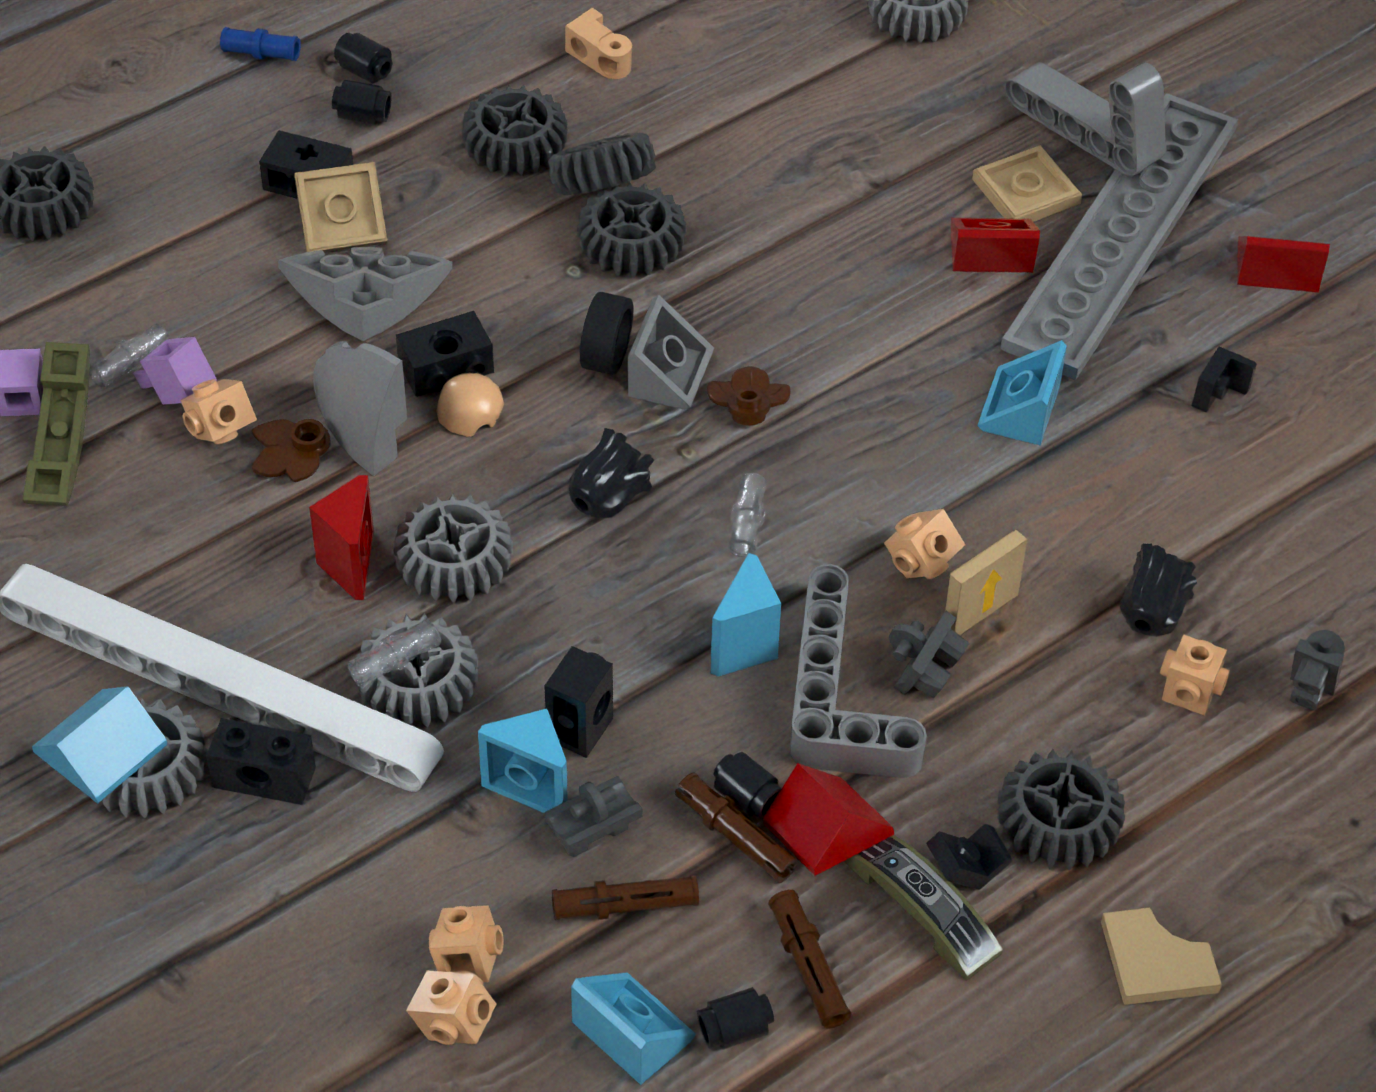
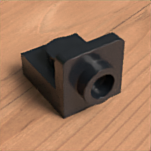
M1219 346L1198 378L1191 406L1207 413L1216 398L1222 400L1229 388L1246 395L1251 388L1257 366L1256 362Z
M984 824L968 839L939 831L926 843L948 881L978 890L983 888L1012 861L995 828L988 824Z

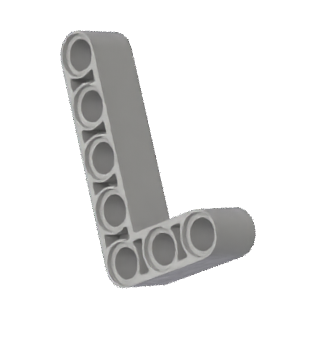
M1041 62L1033 64L1005 83L1006 95L1014 107L1129 177L1135 176L1165 155L1164 86L1159 72L1149 63H1140L1112 81L1109 85V102Z
M823 564L815 567L808 579L792 716L791 757L796 763L820 770L897 778L914 776L922 768L927 738L926 729L920 722L908 717L836 710L849 579L847 573L839 566Z

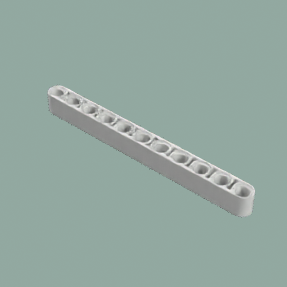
M22 564L0 590V612L15 623L250 724L311 735L313 751L410 792L420 790L444 754L441 743L434 736L421 729L33 565Z

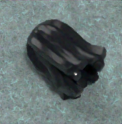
M604 428L600 443L580 462L570 477L569 494L571 501L579 511L588 516L612 518L621 512L635 495L651 490L652 484L649 481V467L654 461L653 457L650 454H645L640 458L641 453L625 442L627 440L625 435L622 433L615 434L613 429Z
M1141 545V551L1137 552L1136 562L1133 566L1134 573L1124 591L1120 604V610L1131 630L1156 637L1170 634L1174 630L1179 618L1182 616L1187 600L1192 599L1194 595L1192 589L1197 584L1196 577L1192 576L1196 568L1193 562H1185L1178 559L1175 555L1167 554L1165 549L1158 545Z

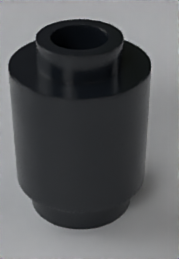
M345 33L340 37L334 49V57L339 61L342 68L370 83H376L386 78L392 69L393 62L390 49L360 33Z
M344 80L341 87L336 86L334 89L332 109L337 110V115L340 119L376 125L378 121L387 122L391 109L392 95L390 91H384L382 86Z
M739 752L734 756L732 754L726 755L717 764L713 773L714 777H716L714 788L723 796H729L735 802V806L748 816L755 815L759 819H763L778 793L782 790L778 786V779L744 752Z
M753 987L708 1001L706 1008L697 1010L699 1026L709 1049L720 1046L724 1050L766 1036L769 1033L768 1024L774 1022V1014L766 994L758 996Z

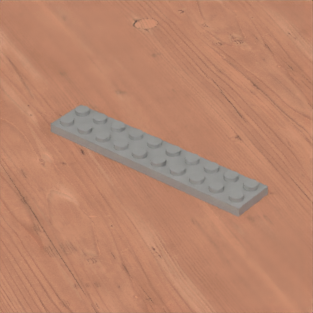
M1166 93L1164 96L1165 155L1135 176L1129 177L1116 169L1114 170L1003 336L1000 350L1022 357L1062 340L1067 345L1062 375L1076 380L1235 133L1238 119Z

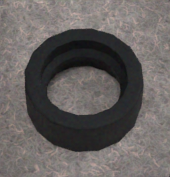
M597 292L593 297L581 336L580 364L582 368L615 375L618 372L625 358L632 330L634 305L631 298L605 292Z

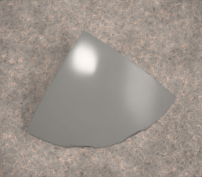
M352 247L349 256L341 254L325 256L323 250L289 256L278 260V268L300 295L322 316L344 332L365 341L392 327L420 306L451 272L452 261L415 251H410L407 257L402 255L384 256L382 248Z
M347 341L333 344L316 361L314 368L313 385L318 407L327 427L340 446L355 462L372 476H375L398 457L395 429L407 420L402 360L391 353L368 343H363L356 349L348 345Z

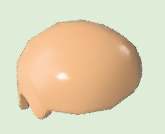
M465 373L451 378L444 384L436 413L439 423L447 430L466 437H472L483 425L488 424L490 428L494 427L496 419L499 418L503 410L504 400L499 386L489 377L479 373Z

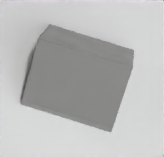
M660 295L653 297L628 355V396L685 410L692 405L714 347Z

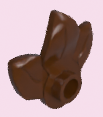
M753 366L737 369L732 374L731 381H711L707 384L709 399L714 404L728 407V411L732 414V419L736 423L746 426L762 423L770 408L785 404L789 400L791 393L789 385L770 384L767 373Z
M279 419L256 426L252 429V434L266 448L254 461L252 471L270 478L287 473L293 482L309 478L319 468L320 456L325 454L330 447L331 440L328 430L322 423L314 419H304L297 423L286 419Z

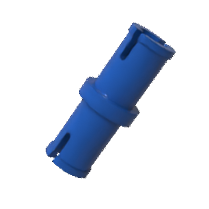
M225 27L220 37V47L223 52L251 54L253 58L263 60L266 57L297 61L301 50V42L298 36L269 34L266 29L258 28L253 32Z

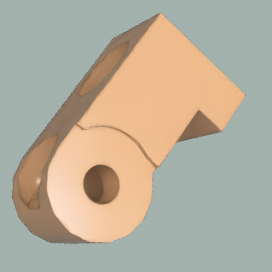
M591 8L565 26V51L608 79H621L630 73L632 65L631 41L628 37L614 34L603 25V15L597 10Z

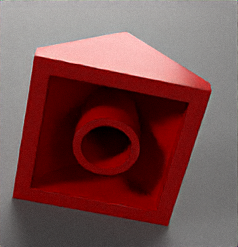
M951 217L953 271L1033 273L1040 240V230L1031 219Z
M1239 236L1237 285L1319 293L1330 244Z
M358 475L310 506L309 509L316 563L355 600H364L374 526L368 475Z
M797 763L783 785L782 790L778 793L763 817L764 825L814 876L894 835V828L841 777Z

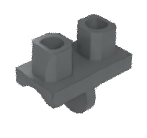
M945 611L935 627H931L926 635L922 633L924 625L919 621H913L911 625L898 624L894 626L889 635V641L895 649L893 657L901 662L905 661L906 657L911 658L894 688L905 695L914 686L933 698L941 691L951 673L933 662L932 658L935 655L953 667L969 645L964 638L951 629L957 619L955 616Z
M1319 630L1312 633L1307 640L1300 638L1295 649L1290 677L1295 686L1291 694V702L1316 711L1323 693L1331 696L1334 695L1338 686L1345 652L1344 642L1338 634L1329 630Z
M616 776L598 786L591 782L579 786V795L546 811L545 821L569 855L575 857L587 851L590 843L606 835L616 836L628 830L629 823L642 817L643 809L629 795L619 776Z

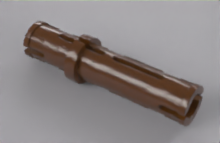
M695 772L683 778L678 786L683 788L684 791L680 788L676 789L675 796L696 811L703 818V824L708 829L713 831L715 828L737 848L773 877L777 883H782L793 873L794 869L792 867L797 866L798 859L785 851L765 832L735 808V802L729 796L725 795L723 797L715 792Z
M696 875L684 878L646 880L606 885L605 880L595 881L594 886L552 890L554 920L597 915L598 920L608 919L609 914L699 905V889ZM665 891L670 892V894L667 896L647 897L638 899L630 898L631 895L646 894ZM620 896L618 901L580 904L581 900Z
M788 889L775 894L769 900L768 905L773 911L783 933L781 943L785 952L791 953L803 982L820 1016L822 1026L826 1029H831L844 1024L851 1018L852 1014L842 997L833 973L819 946L820 934L816 925L809 923L795 890Z

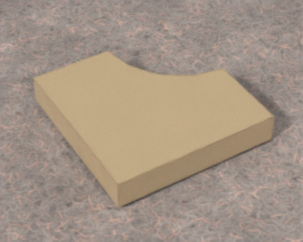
M1150 907L1103 913L1101 924L1124 1005L1220 992L1222 984L1208 942H1190L1172 935L1157 922Z

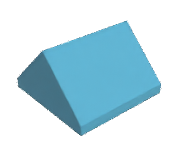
M1061 340L998 366L977 426L984 432L1041 445L1060 388L1067 345Z
M748 553L712 618L710 674L722 676L778 659L781 602L762 564L754 554Z
M126 686L99 691L33 745L32 749L37 756L98 804L168 744L165 736L130 688Z
M547 709L481 726L478 731L482 787L542 813L568 801L567 761Z
M628 972L576 978L571 986L572 1023L640 1085L686 1047L696 1035L694 1031Z

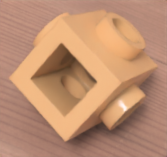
M216 379L207 380L192 388L194 394L181 399L185 410L183 421L188 431L196 439L212 441L214 444H222L238 436V429L257 420L242 381L222 379L217 382Z
M944 509L918 512L905 517L896 524V532L884 542L892 556L895 567L903 573L906 579L917 577L932 579L939 576L949 567L947 562L965 546L964 541Z
M1183 635L1177 651L1168 649L1160 670V675L1167 677L1162 700L1205 716L1213 695H1222L1230 674V670L1223 668L1227 649L1215 646L1205 640H1198Z
M489 905L442 908L436 928L432 929L429 935V950L436 970L444 972L465 970L477 975L482 982H489L496 956L502 953L504 945L502 929L500 925H495Z
M427 970L406 1011L430 1041H437L445 1045H453L454 1043L477 1044L486 1024L491 1018L496 1002L483 986L482 980L469 971L444 972Z

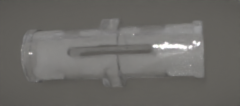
M154 323L129 341L122 340L117 343L114 351L90 365L89 375L97 386L100 385L101 389H105L131 370L134 372L140 370L143 367L140 361L165 340L170 339L162 326L159 327L158 323Z
M747 473L743 475V478L740 477L737 503L731 507L730 519L733 525L728 549L733 555L745 558L748 553L755 554L758 529L762 526L765 519V510L762 506L767 482L764 477L756 473Z
M426 618L395 637L393 635L386 636L381 640V644L371 651L348 661V670L356 683L358 682L359 687L363 688L394 669L396 671L403 670L408 666L409 661L425 651L427 652L441 644L439 632L435 625L431 624V621Z

